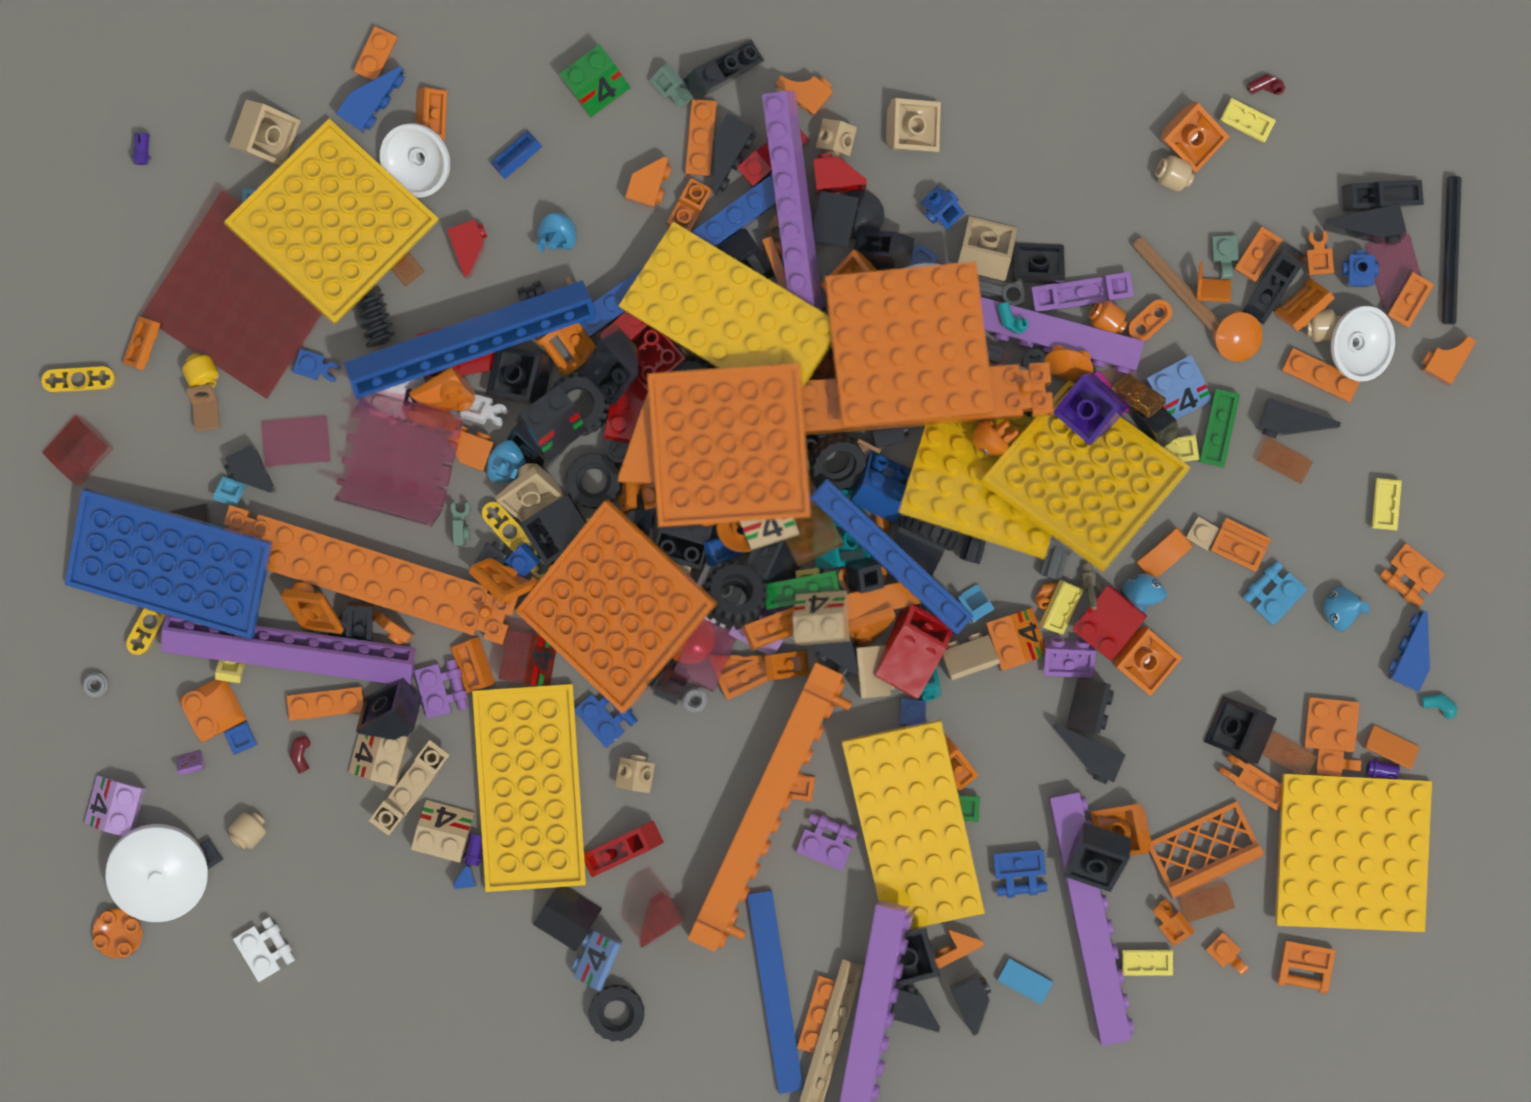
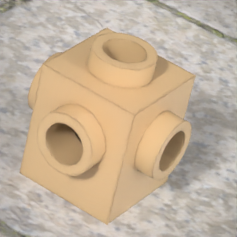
M823 119L816 148L825 151V154L832 153L833 157H839L840 155L850 156L857 127L839 120Z
M631 754L630 759L620 757L615 787L650 793L655 763L646 762L645 756Z

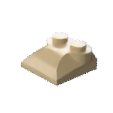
M901 98L891 99L887 109L886 142L889 148L894 151L939 152L941 102Z
M529 463L519 468L517 479L495 498L498 503L523 522L539 510L563 498L564 494L554 478L537 464Z

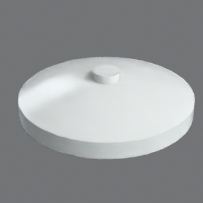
M150 824L131 830L114 845L106 864V884L114 902L128 915L147 922L170 921L186 914L199 902L207 884L208 867L202 848L188 833L170 825Z

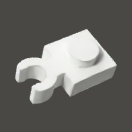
M477 394L474 395L475 401L472 407L460 412L463 419L484 425L486 420L490 419L497 426L503 425V421L500 417H496V415L499 413L508 414L506 406L502 404L494 405L491 398Z

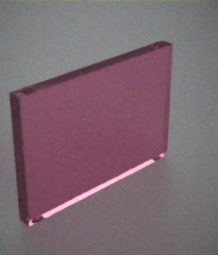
M1406 234L1404 239L1395 245L1374 243L1366 246L1368 255H1375V261L1379 262V274L1375 276L1383 308L1393 305L1411 272L1421 276L1409 234Z
M327 416L262 422L266 467L331 461Z
M704 619L687 639L673 673L714 692L737 639L729 635L728 630Z

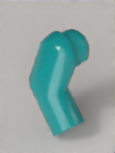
M1009 302L997 305L1001 323L1005 329L1016 334L1024 333L1028 329L1029 323L1025 318L1021 319L1012 315Z
M1438 694L1421 697L1423 709L1438 707L1443 711L1446 719L1456 717L1458 707L1446 695Z

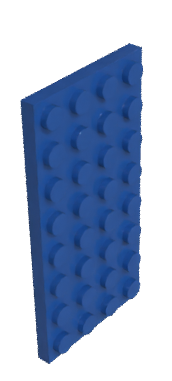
M85 488L81 493L65 585L252 639L255 635L273 541Z

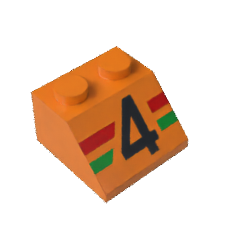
M1033 608L985 623L988 635L1000 661V664H998L1000 671L1044 657L1045 645Z

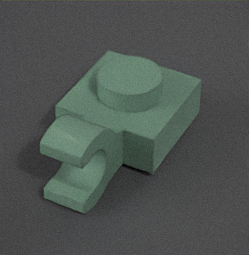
M668 63L663 65L649 80L664 99L671 97L680 109L694 98L688 89L680 87L684 81Z
M1238 235L1212 237L1213 263L1220 262L1221 280H1229L1233 277L1231 262L1239 261Z
M452 503L453 546H465V541L470 540L469 525L465 526L464 519L469 515L471 507L469 503H465V511L458 513L456 503Z

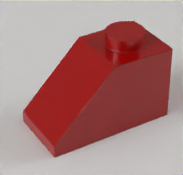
M475 219L447 229L466 279L471 277L485 247L483 239L487 238L483 224L478 225Z

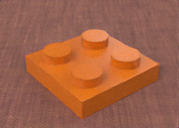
M1308 697L1303 747L1355 752L1360 702Z

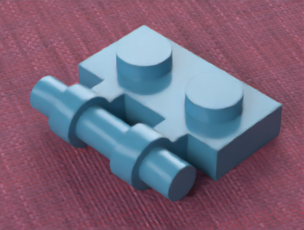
M1277 560L1270 567L1267 566L1262 571L1264 574L1255 583H1251L1247 587L1248 591L1242 596L1249 604L1255 597L1261 602L1254 609L1272 626L1308 590L1290 572L1281 579L1277 573L1283 566ZM1272 581L1276 586L1267 595L1264 594L1262 590Z

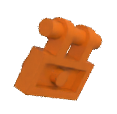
M1404 543L1389 562L1396 568L1395 572L1392 574L1385 568L1379 575L1386 581V585L1389 588H1395L1404 596L1403 599L1408 603L1412 602L1418 608L1424 602V599L1418 595L1420 589L1430 594L1445 576L1442 571L1407 543ZM1403 574L1414 582L1411 588L1400 580Z

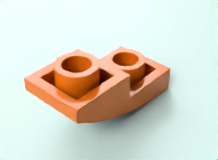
M691 178L670 215L666 226L670 227L675 222L691 232L713 189Z
M1176 527L1161 538L1157 545L1139 557L1137 563L1145 573L1157 578L1193 547V544Z

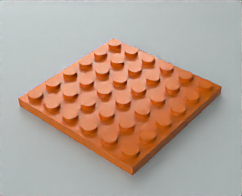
M976 262L825 276L824 281L842 429L993 414L995 412Z
M801 363L648 374L659 527L811 517Z
M606 500L515 612L611 704L624 714L717 605V602L609 500Z

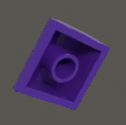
M1087 373L1080 377L1054 410L1053 414L1086 443L1092 445L1118 421L1129 407V404L1095 374Z

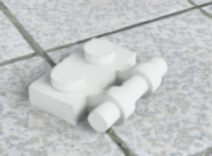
M270 917L261 922L266 929L262 934H260L255 925L233 939L258 982L281 969L277 962V959L280 957L283 958L286 965L295 961L290 952L292 948L289 944L286 945L279 933L281 931L277 924L274 925ZM268 938L272 939L277 948V951L274 953L271 952L265 942Z

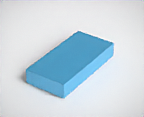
M1008 958L997 978V981L1041 1005L1054 983Z

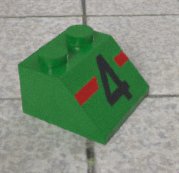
M600 44L560 73L562 81L590 118L631 88Z

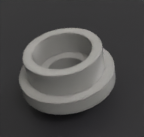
M97 672L88 674L83 681L84 692L90 697L103 696L108 690L107 678ZM94 680L100 682V688L97 690L92 688Z
M696 687L688 689L682 697L683 706L690 712L702 711L707 704L706 693ZM692 695H697L700 698V702L697 705L691 704L690 698Z

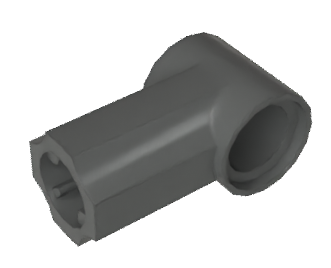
M979 276L980 297L1001 303L1009 302V305L1016 307L1023 303L1025 292L1021 285ZM1011 289H1016L1020 292L1021 297L1019 300L1012 302L1007 299V292Z
M1053 535L1042 563L1040 575L1060 581L1067 557L1070 556L1072 549Z

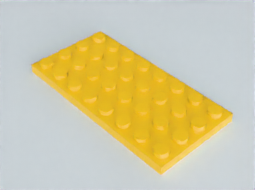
M675 222L672 223L619 304L622 310L718 369L801 363L802 389L832 344L828 315Z
M573 684L472 691L485 892L586 885Z
M942 720L842 740L879 902L882 900L909 906V914L913 916L910 928L985 914Z

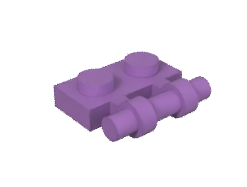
M455 659L446 662L448 672L441 673L439 664L414 670L427 719L451 713L450 702L453 701L457 702L458 710L468 708L466 698H468L467 691H464L460 678L462 672L461 669H458ZM445 680H451L454 694L447 695L444 684Z
M811 813L808 822L817 825L815 832L807 829L804 830L796 853L843 871L852 848L843 844L845 837L855 840L858 831L849 828V824L843 822L839 824L829 820L826 815L821 814L819 816ZM827 829L837 833L836 840L822 836L823 830Z

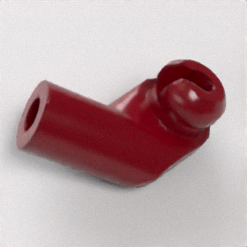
M305 735L300 738L296 737L293 740L289 752L290 759L298 774L310 769L303 756L305 749L310 747L311 744L309 738Z

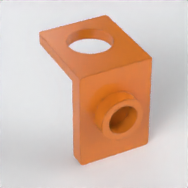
M1199 262L1196 300L1230 302L1231 280L1204 279L1203 262Z

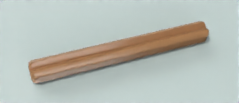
M1141 236L1132 244L1133 248L1213 334L1221 323L1219 319L1201 300H1196L1197 295L1144 237Z

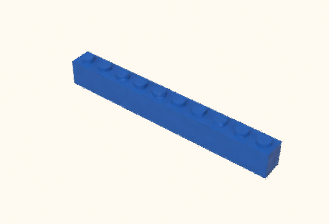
M770 175L691 233L717 247L734 234L742 231L776 206L773 175ZM644 266L592 303L596 317L580 322L590 338L611 325L626 312L619 307V304Z
M582 280L344 362V366L357 400L595 318L596 315L591 298Z

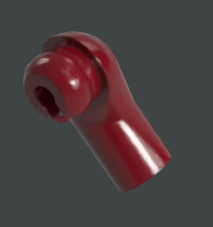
M1264 74L1246 84L1251 95L1261 90L1275 95H1281L1285 91L1283 81L1269 74Z

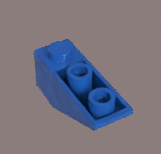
M399 66L349 93L336 112V115L361 133H364L366 129L370 131L377 121L375 116L380 108L384 110L391 101L389 95L393 89H399L404 82V69Z
M1425 610L1413 615L1409 623V627L1412 629L1408 637L1404 636L1398 647L1401 652L1397 659L1394 658L1391 661L1387 671L1390 673L1388 679L1417 692L1420 691L1430 670L1428 612Z

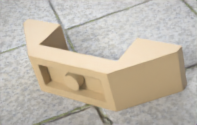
M429 740L416 757L415 762L388 798L382 802L369 822L390 836L438 774L450 755Z

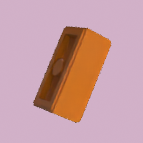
M433 88L418 89L415 123L432 129L442 140H445L447 90Z
M480 637L450 647L457 667L461 669L462 676L460 677L467 694L495 684Z
M1373 725L1363 748L1411 770L1419 746Z

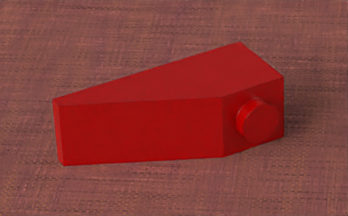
M800 129L803 147L810 140ZM768 142L737 166L738 173L751 188H754L772 174Z
M654 820L584 853L585 864L591 876L594 877L663 844L664 841Z

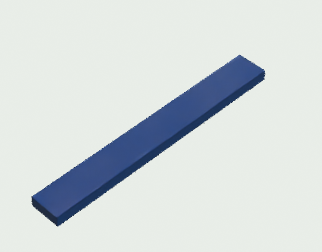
M825 479L810 496V500L873 559L881 563V566L955 635H958L974 617L828 479Z
M770 890L747 894L778 1092L782 1094L803 1090V1082L773 893Z

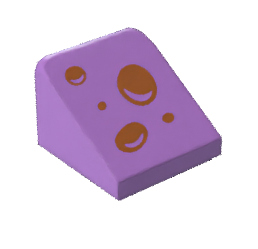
M200 750L179 755L177 758V772L180 775L206 768L204 757Z

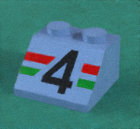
M1192 355L1144 380L1152 396L1176 420L1212 401L1205 380Z
M594 929L592 934L587 933L582 947L586 948L583 957L577 956L572 970L576 971L574 978L601 991L622 941Z

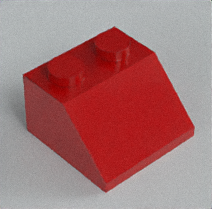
M832 153L818 155L817 159H813L816 195H820L821 191L842 193L866 190V178L840 157H833Z
M1108 584L1096 598L1097 609L1093 610L1092 605H1090L1080 616L1072 630L1112 661L1140 627L1147 615Z

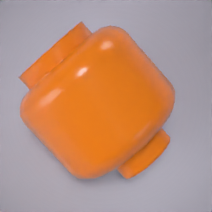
M1110 300L1098 301L1088 316L1091 327L1115 334H1121L1127 325L1125 310Z

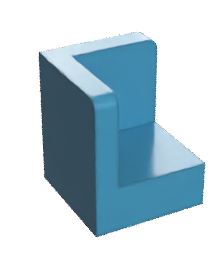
M979 585L973 586L956 597L959 603L974 616L971 619L972 623L995 609Z

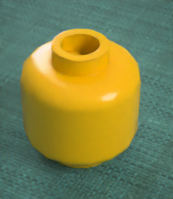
M192 354L187 357L186 363L182 367V373L190 388L211 384L213 388L217 384L216 381L219 373L212 358L208 355Z

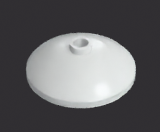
M417 123L402 124L391 130L382 142L380 149L381 166L415 197L429 196L437 192L445 184L450 172V157L445 143L432 129ZM420 152L423 153L425 159L421 158Z
M1358 306L1346 312L1335 326L1331 340L1332 358L1337 369L1345 377L1355 381H1369L1379 376L1389 365L1395 349V333L1390 319L1384 312L1371 306Z

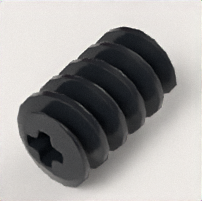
M384 293L365 295L355 305L357 310H363L357 315L358 318L366 320L360 325L361 329H369L363 334L365 339H371L365 344L367 348L390 343L392 341L389 338L395 335V332L387 331V328L392 326L393 323L384 321L390 315L389 312H382L387 303L379 302V299L385 296Z

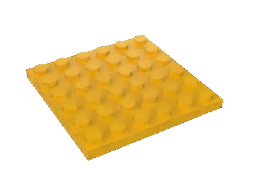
M329 118L224 221V224L335 326L439 222V218Z
M1068 380L1052 398L1053 412L1075 385L1072 381ZM1053 414L1052 416L1036 417L982 478L981 484L1104 572L1190 470V466L1122 417L1098 440L1089 445Z
M1023 414L1020 419H1007L1010 425L1006 427L1005 431H1011L1015 427L1019 433L1008 443L1009 446L1015 442L1035 418ZM994 420L993 422L998 425L1003 420ZM980 422L925 426L899 513L1044 559L1052 535L981 484L982 478L1001 456L987 455L974 447L972 443L973 433Z
M1282 774L1275 925L1425 932L1432 781Z

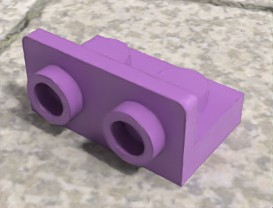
M1061 636L1045 638L1044 676L1094 678L1096 649L1081 637L1076 639H1065Z

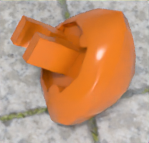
M1006 418L998 425L991 420H984L975 428L972 443L976 449L984 454L1002 456L1010 447L1008 443L1019 434L1018 430L1013 427L1011 431H1005L1006 427L1010 425Z

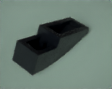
M1422 180L1378 181L1374 183H1351L1341 186L1343 211L1377 209L1400 204V207L1424 205Z

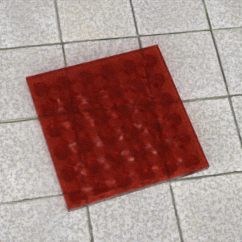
M222 190L141 317L161 323L159 329L194 352L199 353V355L210 356L217 367L268 399L322 314L224 224V221L242 202Z

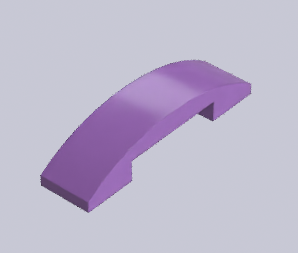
M1130 272L1031 287L1035 312L1096 304L1098 301H1115L1134 297Z

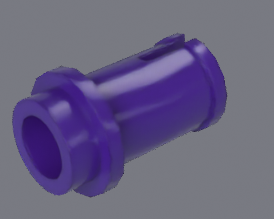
M138 132L134 133V152L131 155L133 164L148 165V160H151V156H149L150 134L140 132L139 135Z
M1378 759L1368 761L1366 775H1370L1371 778L1377 776L1398 779L1399 764L1378 762Z
M469 834L466 856H463L465 859L464 864L479 866V863L482 862L483 859H480L483 847L482 836Z

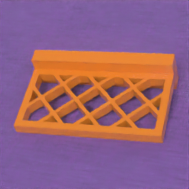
M1238 801L1151 841L1149 849L1172 900L1264 856V852L1258 844ZM1234 808L1239 816L1236 827L1222 822L1224 814ZM1221 815L1219 821L1213 819V818H1215V817ZM1210 821L1218 824L1214 837L1199 833L1202 823ZM1241 822L1245 830L1239 828ZM1198 826L1197 832H1196V831H1193V830H1190V829H1192V828ZM1220 826L1235 830L1231 843L1216 839ZM1237 831L1247 834L1252 844L1245 848L1233 845ZM1188 832L1195 835L1191 848L1177 844L1181 833ZM1176 836L1174 842L1168 841V839ZM1198 836L1212 841L1208 854L1194 850ZM1162 842L1172 845L1169 858L1166 859L1158 856L1153 846ZM1215 842L1229 847L1225 857L1219 859L1210 855ZM1175 847L1189 851L1185 865L1171 860ZM1232 848L1238 850L1230 854ZM1192 853L1206 857L1202 868L1197 870L1188 866ZM1209 859L1215 861L1207 865ZM1161 861L1167 862V863H1166V866H1165V869H1164V867H1163ZM1169 863L1184 868L1181 877L1170 882L1166 873ZM1186 869L1192 871L1184 876Z

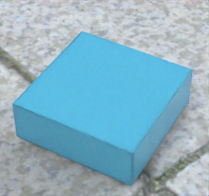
M222 476L213 494V500L237 507L245 491L246 484Z

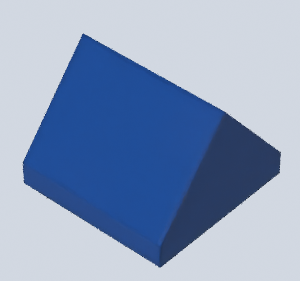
M470 865L464 866L453 883V888L455 889L477 886Z

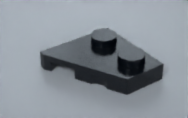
M349 601L339 616L343 632L341 634L329 632L328 636L373 642L374 604Z

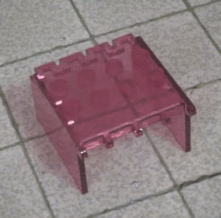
M379 393L362 397L355 405L351 414L352 417L360 419L357 435L348 433L346 437L348 441L355 442L352 457H342L341 460L342 464L349 465L347 479L337 478L336 484L342 486V488L335 495L334 500L432 527L442 513V508L440 507H444L447 489L439 487V485H449L453 466L444 462L454 463L458 446L457 442L449 439H459L463 419L455 417L454 413Z

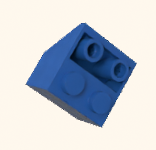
M870 451L865 460L866 467H864V473L854 484L850 501L854 505L895 524L901 515L899 509L911 469Z

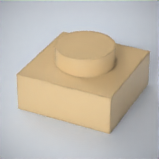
M1198 516L1186 537L1190 542L1208 551L1220 529Z

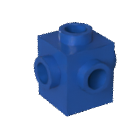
M938 185L920 202L926 210L923 213L925 217L933 224L938 222L946 230L965 213L957 203L958 197L950 189L944 191Z
M1354 250L1353 255H1348L1346 261H1342V276H1346V287L1374 286L1375 276L1379 274V262L1375 261V255H1368L1367 250ZM1358 265L1362 267L1363 272L1358 269Z

